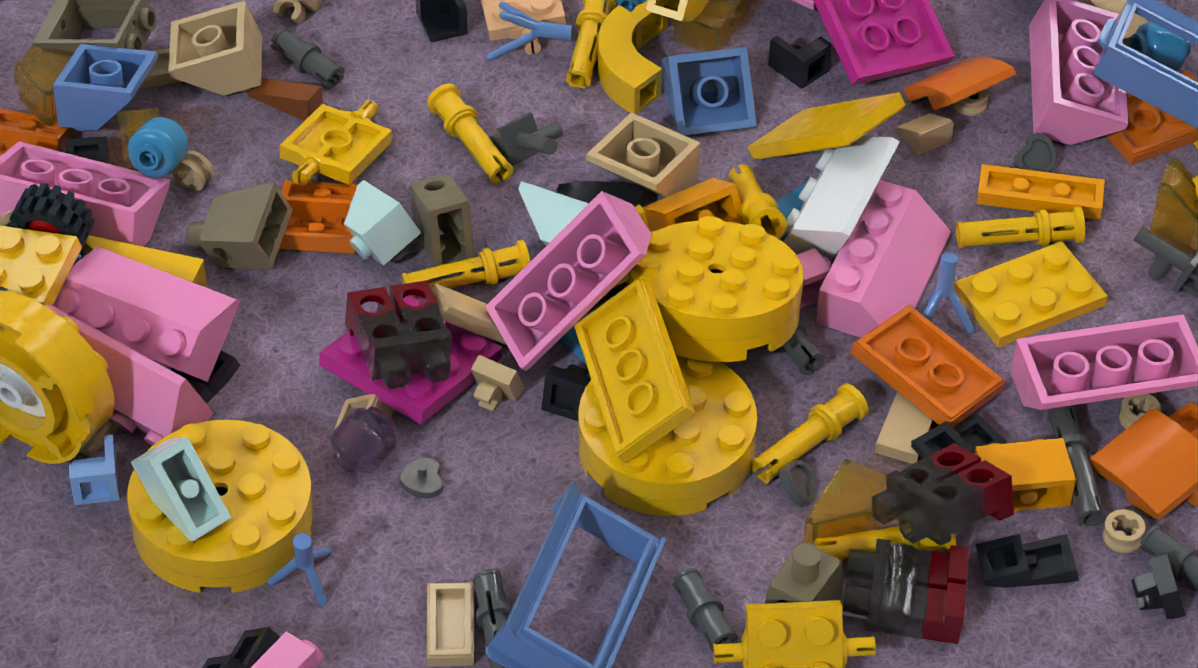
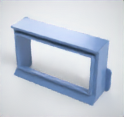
M1127 0L1116 20L1107 19L1103 26L1098 43L1104 48L1092 74L1198 129V82L1122 44L1134 13L1198 45V21L1157 0Z
M573 481L554 503L551 511L556 513L510 615L506 623L492 637L489 645L486 647L487 656L505 668H611L666 541L665 537L662 536L661 539H658L583 495L575 481ZM575 525L601 539L607 547L636 563L592 664L529 628Z

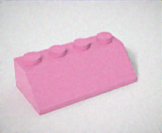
M1074 0L1043 1L1029 24L1033 134L1042 133L1050 140L1073 145L1126 129L1128 126L1126 91L1092 74L1104 48L1098 43L1103 26L1107 19L1116 20L1119 14Z
M18 141L0 156V214L15 208L22 193L30 185L36 184L39 187L41 183H47L51 190L56 185L61 187V192L67 194L68 191L74 193L73 199L75 201L82 199L86 203L84 209H91L93 213L91 218H94V225L89 235L144 247L151 239L169 189L170 179L149 177L139 171Z
M879 180L850 237L840 249L819 290L816 324L863 337L908 304L916 309L951 236V230L916 190Z
M601 191L485 306L521 370L528 371L646 256L652 234L633 204Z
M97 246L72 266L52 306L153 361L208 382L241 301Z
M47 303L46 307L59 316L63 315L71 318L79 327L80 335L95 352L99 353L106 360L108 365L106 371L110 378L115 398L114 411L110 421L130 434L135 429L147 434L144 440L153 446L165 436L181 429L184 425L208 421L213 415V410L184 377Z
M1184 314L1016 339L1011 376L1023 406L1039 410L1198 386V345Z

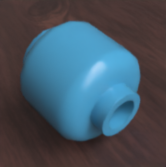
M1153 22L1140 25L1129 41L1130 48L1175 71L1182 67L1186 57L1191 52L1190 41Z
M166 117L152 118L146 121L130 138L128 145L129 159L133 166L142 174L156 178L164 177L171 174L186 157L189 148L188 137L183 128L174 120Z

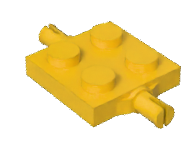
M366 100L357 111L353 112L338 110L324 104L318 107L280 144V158L300 166L292 173L293 181L298 185L301 182V186H305L315 174L320 173L350 185L392 143V130L377 125L370 120L379 112L377 104L374 101L370 104V100Z
M840 600L745 604L746 628L742 635L741 643H713L714 664L742 662L744 668H845L847 657L876 655L874 636L846 638L843 631L842 604Z

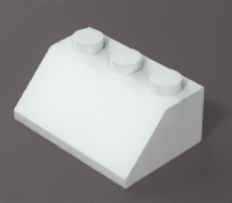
M862 136L849 146L825 149L815 165L816 168L821 170L817 180L810 176L798 197L804 201L800 211L793 208L786 219L787 226L785 232L787 235L783 242L795 254L816 248L821 256H826L831 262L850 237L900 141L893 137Z

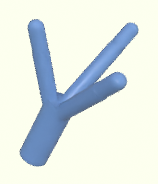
M502 1L499 3V8L504 10L499 15L501 19L533 31L488 53L486 59H496L538 37L571 41L572 25L537 21Z
M944 253L941 255L936 288L927 298L928 305L922 315L930 320L942 297H948L966 331L972 334L975 328L953 288L958 257L952 253Z
M299 533L293 538L295 557L275 572L267 580V583L270 586H274L296 568L305 570L318 603L324 606L328 600L313 565L314 559L329 556L331 549L329 547L313 549L311 537L306 533Z

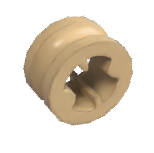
M989 89L981 90L971 95V99L966 97L952 104V106L960 114L967 116L979 115L987 108Z
M189 150L186 157L172 173L181 186L198 192L201 191L206 182L212 179L214 169L206 157L196 151Z
M1151 394L1124 397L1119 413L1121 425L1127 429L1145 414L1143 412L1139 413L1142 410L1148 412L1150 409L1155 408L1161 412L1159 401Z
M1126 509L1113 511L1106 517L1102 534L1103 541L1108 548L1115 552L1132 553L1142 545L1140 542L1144 536L1146 525L1142 517L1134 511ZM1122 527L1125 532H1132V534L1126 536L1123 531H1116V528Z

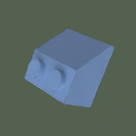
M80 44L53 84L58 126L74 128L78 131H97L133 99L157 61V52Z
M747 47L661 58L665 96L676 132L686 136L757 127Z

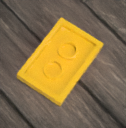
M1062 241L960 279L954 283V289L961 302L997 347L1106 306L1108 298L1104 290Z

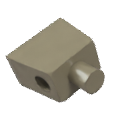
M441 175L413 182L409 187L413 222L421 232L419 240L431 266L435 267L441 264L473 258L474 247L469 200L450 175ZM442 229L450 233L449 239L445 242L439 236L444 234Z
M275 182L219 195L213 199L205 221L189 224L187 230L188 240L193 247H202L217 267L271 270L293 209Z
M806 542L799 543L771 580L767 589L765 604L841 600L843 597L842 562L812 544Z

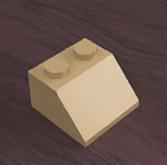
M245 0L171 22L168 66L171 78L223 96L236 92H245L261 85L262 34Z
M630 113L586 154V161L663 197H668L692 187L697 182L701 142L634 113Z

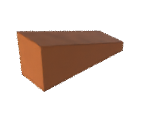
M261 78V85L253 87L247 92L249 97L304 121L323 104L322 86Z

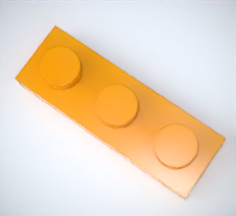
M982 164L977 204L1034 212L1046 209L1048 213L1072 211L1073 207L1081 206L1084 218L1100 220L1105 180Z

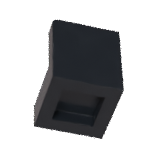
M416 0V14L429 41L436 42L468 34L467 7L464 0Z
M775 36L770 40L768 65L800 89H803L829 72L832 44L820 36L802 48L799 45L791 46L779 36Z

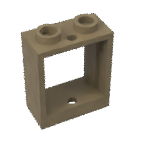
M55 0L32 45L44 71L61 73L80 44L143 50L151 32L156 27L157 16L148 0ZM83 28H120L115 39H78Z

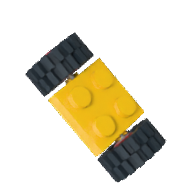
M41 183L39 187L36 184H32L24 190L10 216V227L0 226V290L7 291L8 289H13L44 306L47 303L53 305L94 225V218H91L93 213L91 209H84L86 203L82 199L75 201L73 199L74 193L68 191L67 194L61 192V187L56 185L51 190L47 183Z

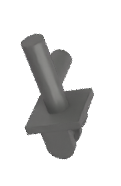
M529 112L497 128L498 134L491 136L490 140L501 154L506 157V160L514 166L539 152L548 155L554 154L558 147L555 139L563 136V130L556 121L538 130L533 114Z
M1142 226L1133 240L1157 255V258L1148 269V275L1153 280H1160L1173 265L1183 272L1173 286L1172 291L1177 293L1182 288L1193 296L1198 297V249L1193 257Z

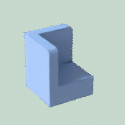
M113 434L104 435L105 457L78 459L69 465V479L74 505L120 500L118 462Z

